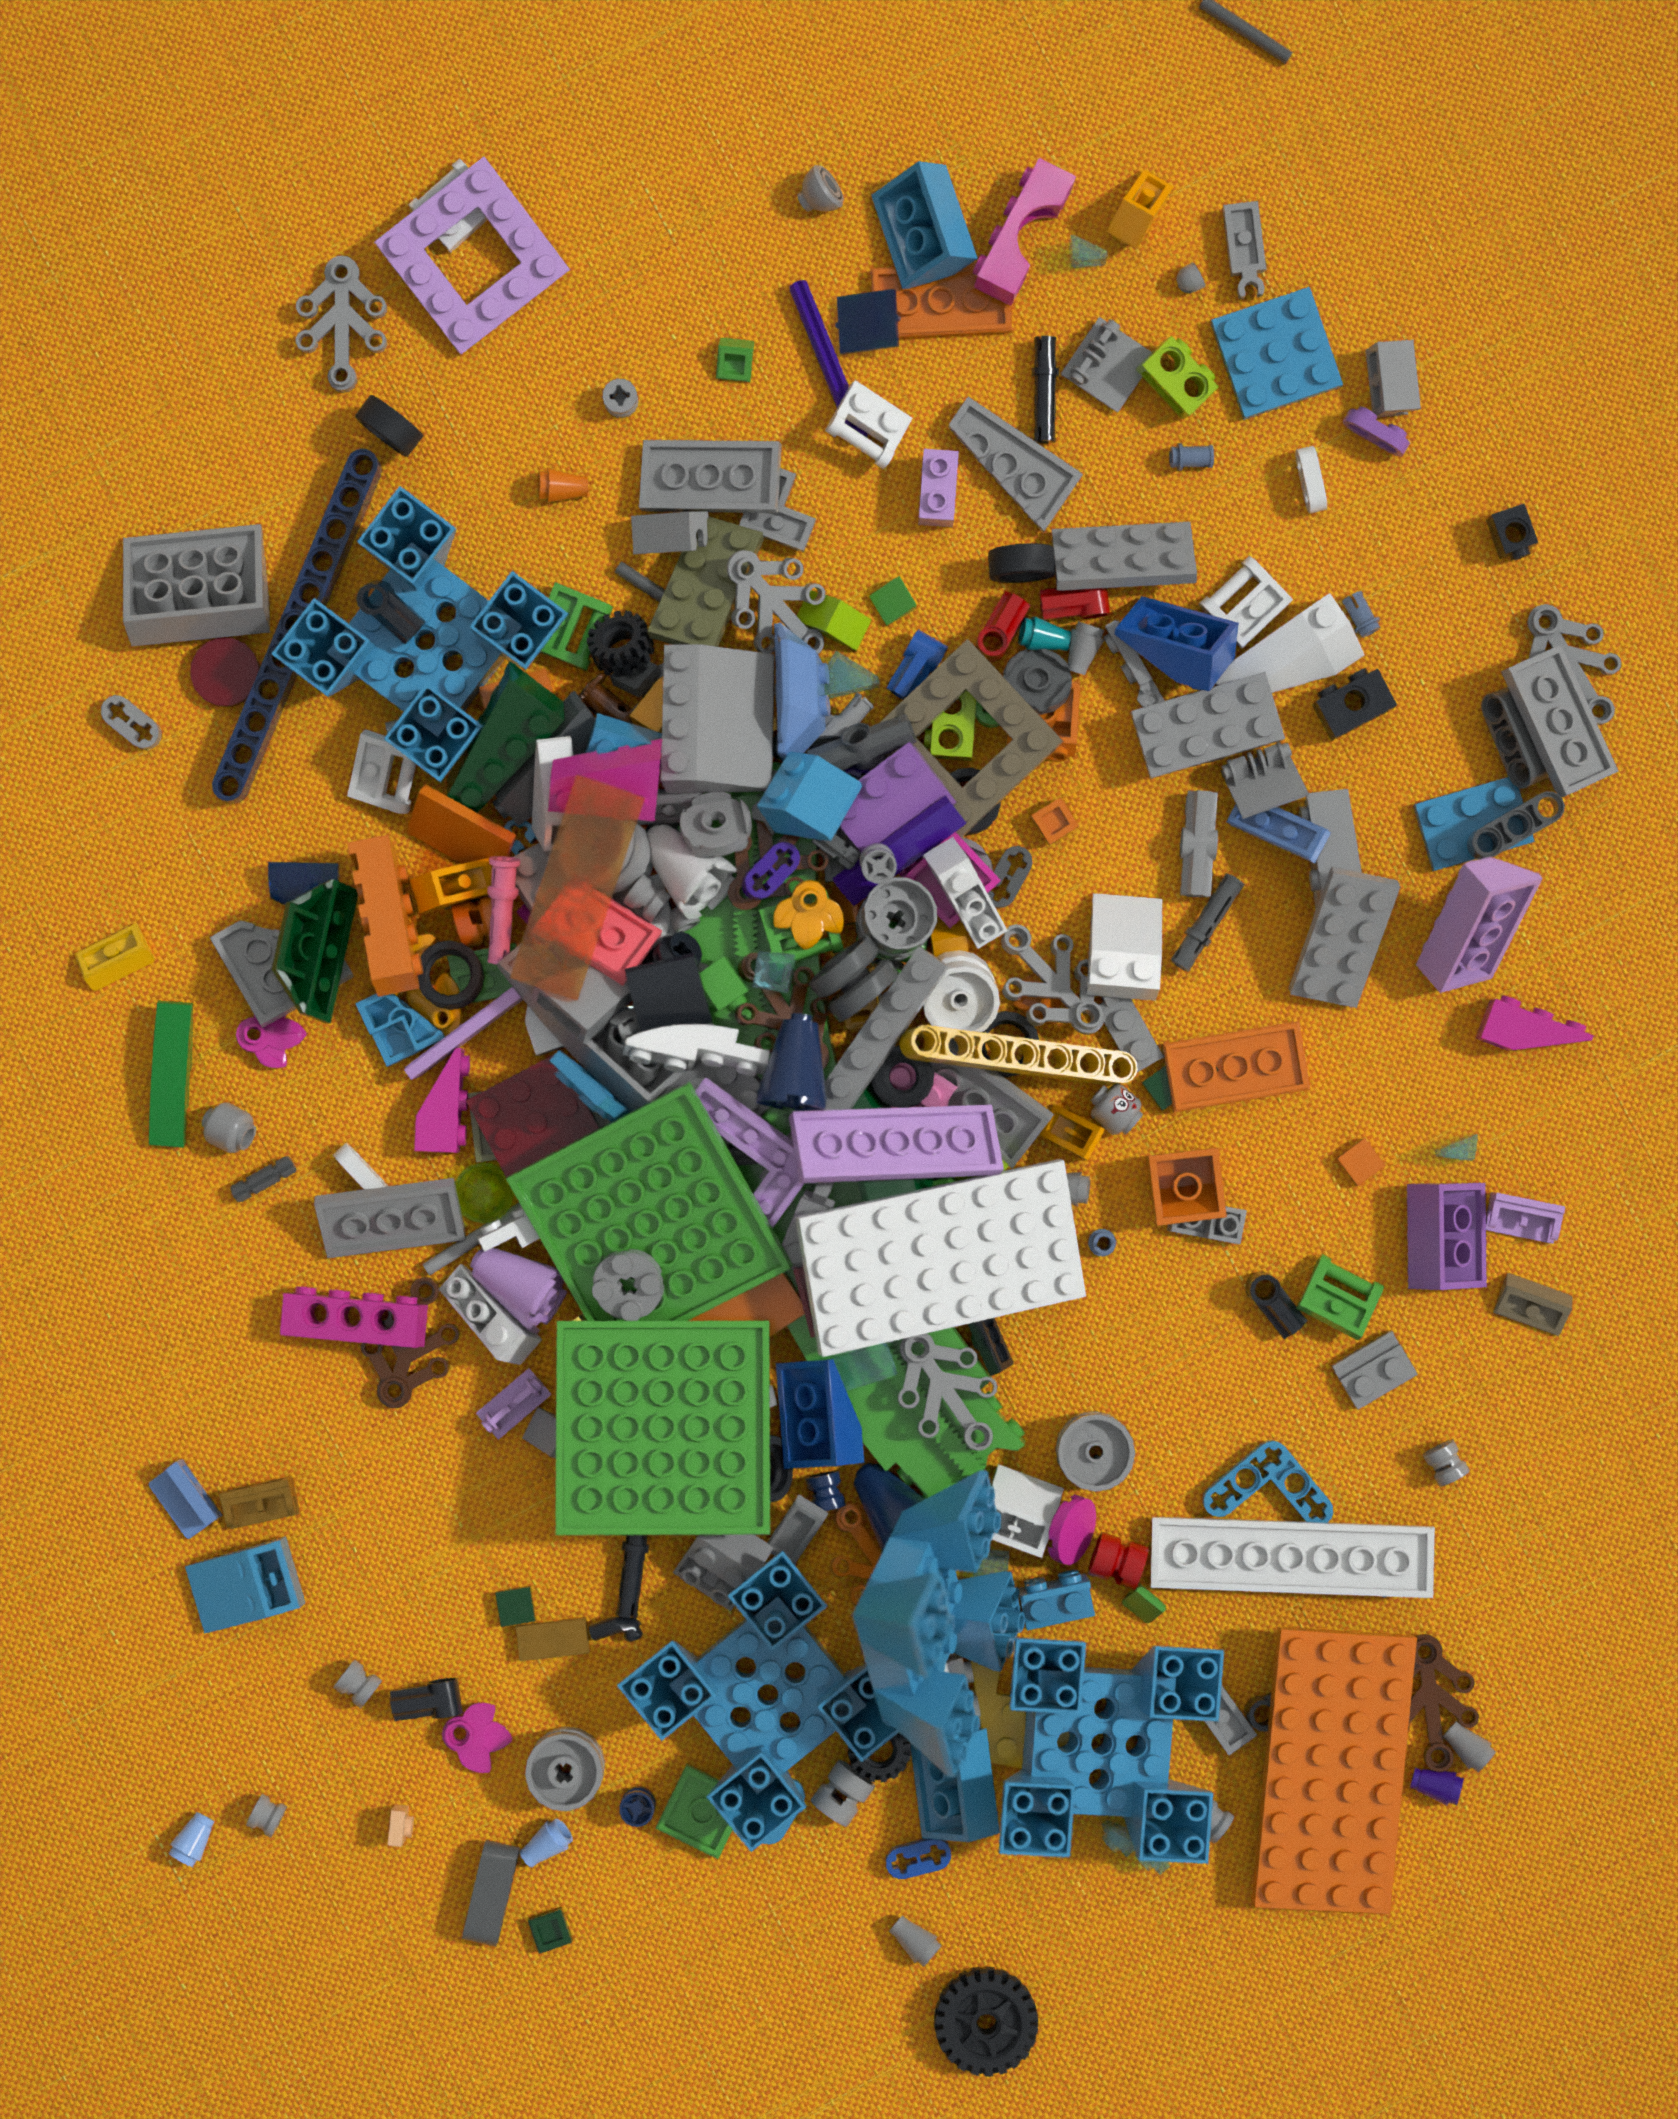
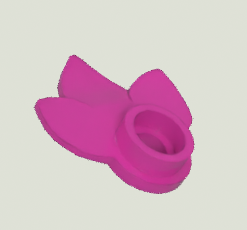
M254 1015L252 1018H247L239 1024L236 1031V1040L243 1050L255 1053L262 1065L269 1068H283L287 1065L285 1050L297 1046L306 1037L307 1033L301 1025L285 1018V1016L262 1028ZM257 1029L260 1032V1038L257 1040L249 1039L247 1036L248 1030Z
M479 1702L469 1706L463 1716L449 1719L442 1731L445 1745L451 1750L458 1752L461 1764L467 1769L479 1773H489L491 1770L489 1752L500 1750L512 1741V1736L506 1727L492 1721L495 1715V1705ZM458 1727L464 1728L467 1733L464 1739L456 1738L454 1729Z

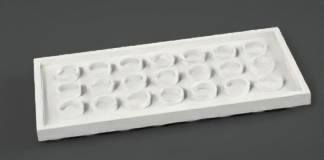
M1061 1159L1006 1170L1000 1174L974 1177L795 1217L818 1355L822 1357L1086 1297L1065 1162Z

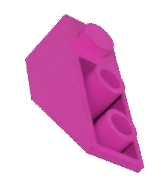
M1501 995L1500 1000H1489L1475 1039L1506 1051L1591 1041L1594 1035L1586 1033V1026L1571 1020H1566V1023L1562 1024L1552 1020L1553 1013L1534 1007L1533 1012L1520 1008V1001Z
M455 1048L416 1115L414 1151L460 1153V1146H466L467 1125H461L462 1111L468 1110L466 1102L468 1100V1090H463V1076H469L470 1056L464 1055V1048Z

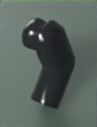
M610 1617L589 1625V1633L594 1641L621 1632L624 1633V1638L627 1642L638 1640L643 1636V1631L640 1628L642 1624L636 1618Z

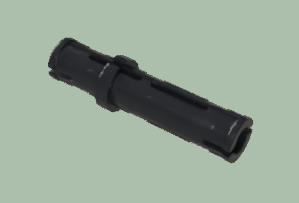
M1037 336L1034 337L1035 368L1031 369V376L1035 377L1034 441L1036 443H1049V441L1050 443H1055L1056 377L1059 376V368H1056L1055 361L1056 337L1041 336L1040 339Z
M626 1535V1541H622L621 1549L624 1550V1559L616 1616L638 1618L645 1553L649 1552L650 1546L647 1544V1535Z

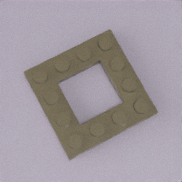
M968 639L881 721L884 722L899 715L907 714L917 741L913 745L919 750L957 802L954 807L967 823L956 831L961 838L1064 742ZM968 690L1013 740L962 787L917 737ZM898 750L884 754V756L888 758Z

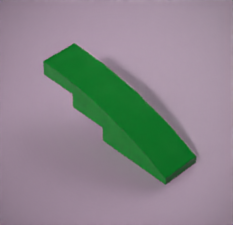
M161 1000L157 1002L151 1071L149 1145L183 1148L186 1144V1111L189 1107L190 1071L192 1070L193 1003Z

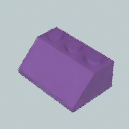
M908 742L858 780L862 784V788L840 827L862 853L863 849L868 845L881 843L945 795L953 805L957 802L919 750L912 743Z
M1485 1183L1407 1184L1408 1289L1447 1290L1487 1287Z

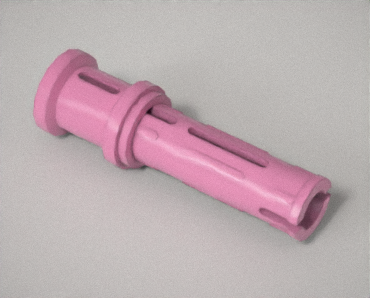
M508 856L489 857V864L492 865L491 886L487 888V893L492 898L488 963L496 965L510 953L513 899H516L519 893V889L515 885L516 868L520 866V859Z

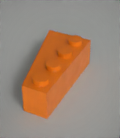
M389 835L348 842L349 855L356 867L352 874L354 885L362 904L358 905L360 919L365 934L368 933V936H364L371 981L376 993L380 997L419 989L418 975L423 974V966L420 954H414L413 945L419 944L415 923L410 924L409 915L414 914V906L411 894H405L404 885L410 884L406 864L400 865Z

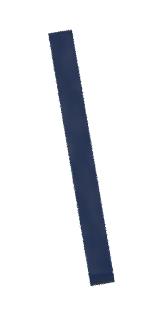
M367 449L355 450L346 461L212 783L213 792L216 797L226 803H240L248 795L298 675L288 666L278 667L276 665V657L271 653L288 633L292 621L298 619L310 604L303 601V593L307 588L317 587L319 589L317 600L324 606H327L382 473L381 464L374 453ZM371 460L373 468L370 473L366 475L356 473V466L360 461ZM352 491L358 492L360 496L358 503L353 507H345L342 502L345 494ZM337 523L346 525V533L340 539L330 538L329 532L333 525ZM323 555L331 556L333 563L330 569L318 571L316 569L318 558ZM272 682L277 683L279 686L277 696L270 700L264 699L262 692L265 685ZM258 714L264 715L266 722L263 729L257 732L251 731L249 727L251 718ZM241 747H250L252 750L251 759L247 763L239 764L236 761V752ZM230 778H235L239 785L237 792L232 796H225L222 790L224 782Z

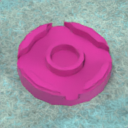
M1078 1495L1071 1496L1072 1500L1070 1502L1064 1501L1059 1506L1052 1519L1048 1533V1539L1053 1540V1548L1048 1547L1051 1558L1066 1565L1076 1563L1083 1556L1095 1530V1505L1092 1500Z

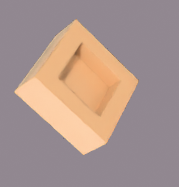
M395 1804L392 1808L388 1846L402 1847L406 1837H412L414 1816H408L409 1806Z

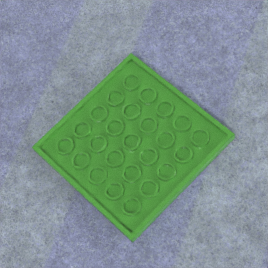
M690 1081L510 1174L506 1178L587 1321H626L607 1313L592 1294L593 1277L597 1267L607 1255L615 1251L641 1250L653 1257L662 1271L663 1296L651 1313L639 1318L637 1321H688L780 1275L793 1266ZM629 1277L627 1280L620 1278L623 1290L627 1292L629 1290L633 1292L637 1290L634 1287V1282L636 1281L634 1278Z
M557 1321L556 1536L770 1535L769 1321Z

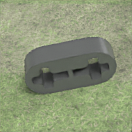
M1012 846L1007 849L994 870L995 875L1001 880L995 887H999L1004 878L1010 881L1006 888V892L1010 894L1008 899L1001 898L997 902L993 900L994 893L992 891L988 892L995 908H1005L1012 903L1031 869L1032 856L1024 847ZM1017 853H1021L1023 855L1022 861L1026 864V867L1024 869L1017 868L1013 877L1006 874L1011 866L1010 861L1007 860L1008 856L1015 857Z

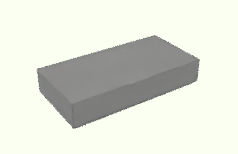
M798 1495L767 1542L774 1547L771 1554L776 1556L781 1551H784L795 1565L826 1519L828 1512Z

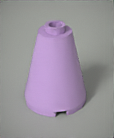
M491 1248L485 1252L482 1249L479 1250L471 1261L470 1267L473 1268L472 1276L531 1333H538L540 1331L536 1327L540 1322L547 1325L551 1321L567 1294V1291L562 1289L564 1279L556 1267L496 1248Z

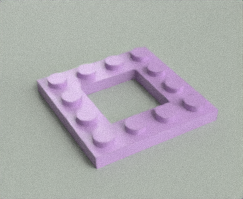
M485 157L478 160L374 242L460 355L570 270ZM478 207L519 260L520 264L466 305L424 249Z
M705 1078L695 1092L719 1134L769 1170L754 1192V1196L773 1228L805 1184L799 1182L793 1141L708 1078Z

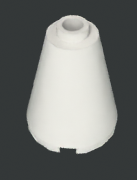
M667 824L653 826L647 831L651 847L650 862L679 911L688 919H694L703 916L699 911L706 906L711 910L718 906L728 895V887L734 880L732 872L737 873V869L731 862L721 856H708L705 858L695 856L692 849L684 842L682 833Z

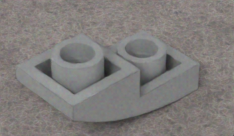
M1226 1207V1218L1168 1224L1167 1231L1241 1244L1247 1210Z

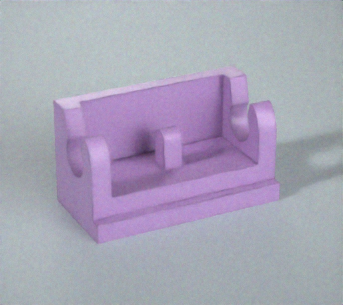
M1491 1192L1486 1214V1230L1553 1244L1554 1240L1557 1241L1565 1206Z

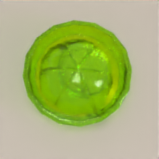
M485 1162L472 1164L461 1171L455 1181L461 1214L473 1222L488 1223L498 1220L506 1214L512 1205L514 1192L508 1184L502 1169L495 1164Z

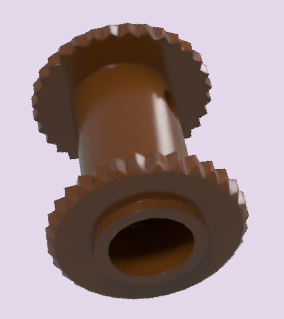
M600 673L593 678L579 694L587 708L595 715L599 713L633 724L630 714L637 705L632 709L602 684L607 676L605 673Z

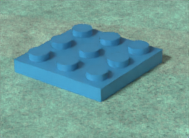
M1310 287L1212 319L1210 322L1243 420L1343 386Z

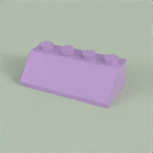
M1493 857L1465 863L1459 870V876L1446 897L1447 901L1439 917L1434 922V928L1428 940L1422 947V953L1416 966L1440 993L1492 979L1543 878L1538 873Z

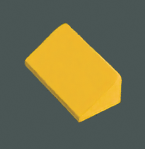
M137 923L75 953L83 978L93 991H97L155 961Z

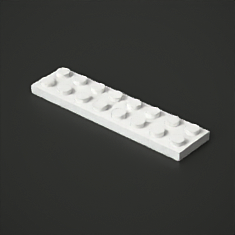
M1153 1516L1151 1588L1433 1598L1435 1527Z

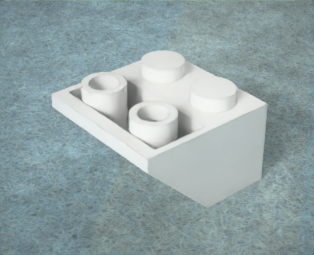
M998 1464L991 1486L995 1489L994 1501L997 1512L1001 1514V1526L999 1532L994 1533L992 1540L1042 1558L1049 1538V1528L1059 1508L1064 1488Z

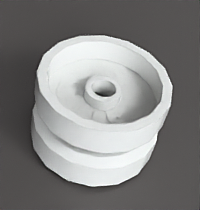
M956 950L940 954L936 958L948 965L949 969L923 1005L926 1018L931 1026L983 1032L995 1020L1000 1006L999 992L993 973L987 963L974 953Z

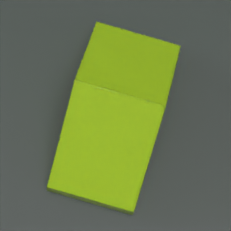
M810 590V599L814 600L818 592ZM825 595L824 600L817 605L804 601L797 614V617L807 628L815 629L823 636L856 652L872 621L842 600Z

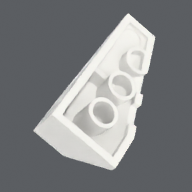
M1329 593L1233 660L1215 684L1218 686L1266 672L1270 689L1273 693L1322 678L1335 676L1365 654L1350 621Z

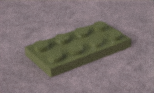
M709 517L707 519V545L705 547L698 546V534L696 532V551L681 552L648 628L649 638L672 645L701 644L718 647L735 608L736 583L727 574V562L730 556L739 550L751 551L757 555L764 540L763 532ZM744 562L741 565L743 575L749 571L750 566L748 562Z

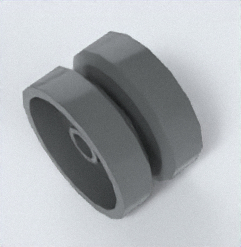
M865 935L837 953L808 983L818 997H828L841 989L831 999L828 1006L830 1012L839 1022L848 1019L870 1003L899 975V972L889 960H879L866 968L876 958L879 951L878 946L869 935Z

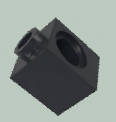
M1525 503L1492 514L1486 520L1499 559L1510 556L1511 561L1524 558L1531 554L1530 549L1538 543ZM1506 527H1515L1520 531V542L1513 543L1507 539L1505 535Z

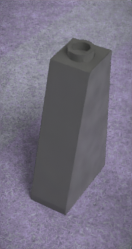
M574 691L563 701L564 721L548 737L570 736L572 739L573 756L585 753L596 719ZM535 752L495 794L497 799L492 802L504 819L510 816L517 826L532 817Z

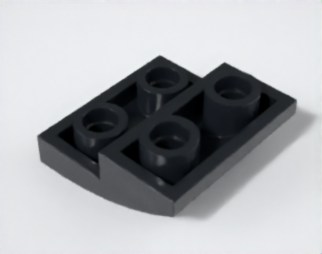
M694 952L625 969L641 1032L666 1026L705 1025L712 1023L710 1009Z

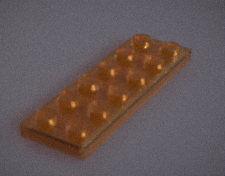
M580 774L576 775L510 975L511 979L578 1001L646 798L645 796Z

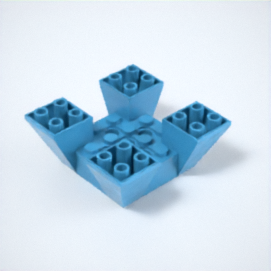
M399 486L357 542L389 570L382 580L389 583L394 593L426 621L422 628L407 644H403L372 615L364 613L361 609H359L348 624L314 598L271 654L327 697H330L358 679L378 692L404 712L384 740L441 782L483 726L465 713L466 709L479 694V687L484 686L504 659L527 670L569 614L513 571H511L490 600L444 567L457 529ZM377 589L369 596V601L373 605L381 606L383 603V596ZM449 606L456 608V616L452 621H440L439 614L443 608ZM423 635H434L435 644L432 648L428 650L419 649L418 642ZM452 655H460L463 658L462 666L456 671L446 669V661ZM409 661L414 664V671L409 677H398L397 669L401 663Z
M984 1470L968 1476L901 1513L853 1612L854 1622L880 1715L944 1774L954 1778L960 1764H964L967 1759L968 1746L972 1737H976L978 1734L980 1719L975 1714L973 1692L969 1690L966 1675L945 1672L947 1659L950 1654L955 1653L993 1671L1001 1672L1006 1659L1012 1656L1017 1634L1023 1631L1025 1625V1614L1021 1612L1019 1606V1589L1014 1585L1012 1572L1003 1571L966 1579H957L956 1570L977 1572L982 1559H986L988 1556L990 1542L994 1533H998L1001 1526V1514L997 1512L994 1501L995 1489L990 1485L988 1472Z
M781 1551L728 1594L730 1600L743 1614L745 1619L700 1656H695L672 1640L617 1684L618 1688L661 1741L694 1716L733 1765L706 1797L750 1852L806 1808V1804L788 1769L826 1738L837 1731L859 1760L863 1762L899 1732L880 1715L867 1665H861L844 1673L807 1627L806 1623L824 1610L827 1604L784 1551ZM742 1657H749L754 1660L756 1668L750 1673H743L737 1668L736 1662ZM792 1662L802 1664L805 1668L804 1675L800 1678L788 1676L785 1671L788 1664ZM766 1684L773 1685L777 1689L778 1695L773 1700H764L758 1693L759 1688ZM740 1706L745 1707L749 1710L751 1717L746 1722H737L731 1715L732 1710ZM786 1712H794L799 1716L800 1722L795 1727H786L781 1723V1716Z
M1015 1638L1010 1710L1026 1711L1022 1769L1004 1781L999 1854L1070 1857L1073 1814L1124 1816L1139 1861L1208 1864L1213 1792L1170 1780L1169 1766L1173 1719L1219 1721L1224 1650L1153 1646L1132 1670L1084 1667L1086 1642ZM1105 1698V1709L1095 1714L1094 1706L1099 1699ZM1069 1732L1070 1738L1068 1743L1058 1747L1057 1740L1060 1734ZM1103 1733V1743L1098 1748L1092 1749V1739L1097 1734ZM1137 1735L1136 1746L1131 1750H1126L1127 1740L1131 1736ZM1095 1769H1101L1099 1780L1089 1784L1091 1772Z

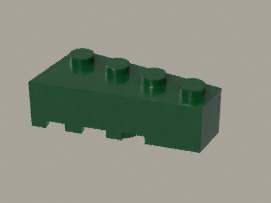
M509 661L502 679L490 696V701L485 711L477 721L483 726L456 761L447 777V796L478 813L536 751V740L547 739L564 721V702Z

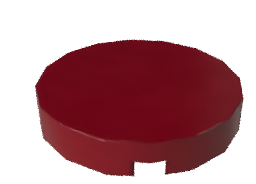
M216 638L206 642L196 651L191 662L190 678L194 689L205 701L218 707H234L247 699L260 665L256 655L245 643L234 638Z

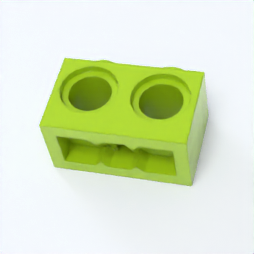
M1170 336L1153 350L1135 370L1181 419L1189 417L1219 386L1214 382L1216 377L1213 372L1204 364L1198 365L1190 356L1192 351L1189 346L1181 339L1177 338L1175 340ZM1162 354H1168L1173 358L1175 366L1172 372L1162 368L1160 364ZM1187 379L1193 380L1197 384L1198 393L1196 397L1186 394L1184 383Z
M968 690L958 698L961 703V709L958 713L951 715L943 712L933 722L932 729H925L924 746L927 749H931L930 753L937 759L972 760L976 699ZM947 731L955 733L959 739L958 745L953 749L943 748L938 740L942 733Z

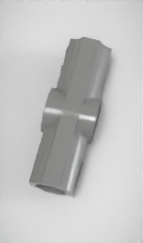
M1187 791L1185 827H1182L1180 839V858H1182L1181 896L1209 898L1211 895L1213 861L1216 860L1218 846V830H1215L1218 796L1216 792Z

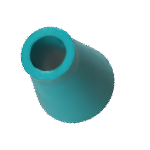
M1033 616L1032 619H1023L1019 630L1018 644L1025 646L1026 650L1068 651L1072 634L1069 630H1064Z

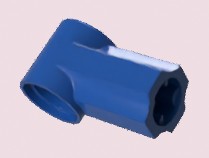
M918 629L903 654V661L895 671L886 689L904 700L929 676L930 672L932 673L937 668L948 646Z

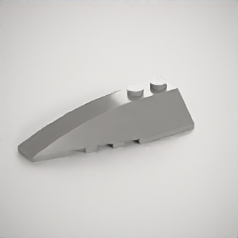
M521 943L498 962L497 967L541 1022L590 1074L630 1111L676 1089L691 1072L688 1070L681 1073L669 1071L664 1068L663 1064L655 1062L639 1064L629 1059L630 1056L622 1055L624 1050L622 1038L618 1028L610 1024V1022L585 1045L581 1046L531 1002L535 984L541 979L564 973L565 971L561 969V965L524 943ZM625 1007L621 1012L629 1010L630 1008ZM633 1017L622 1024L623 1027L632 1022ZM637 1030L628 1035L627 1037L637 1034ZM695 1059L693 1068L695 1067V1065H696L697 1062H698L696 1059Z

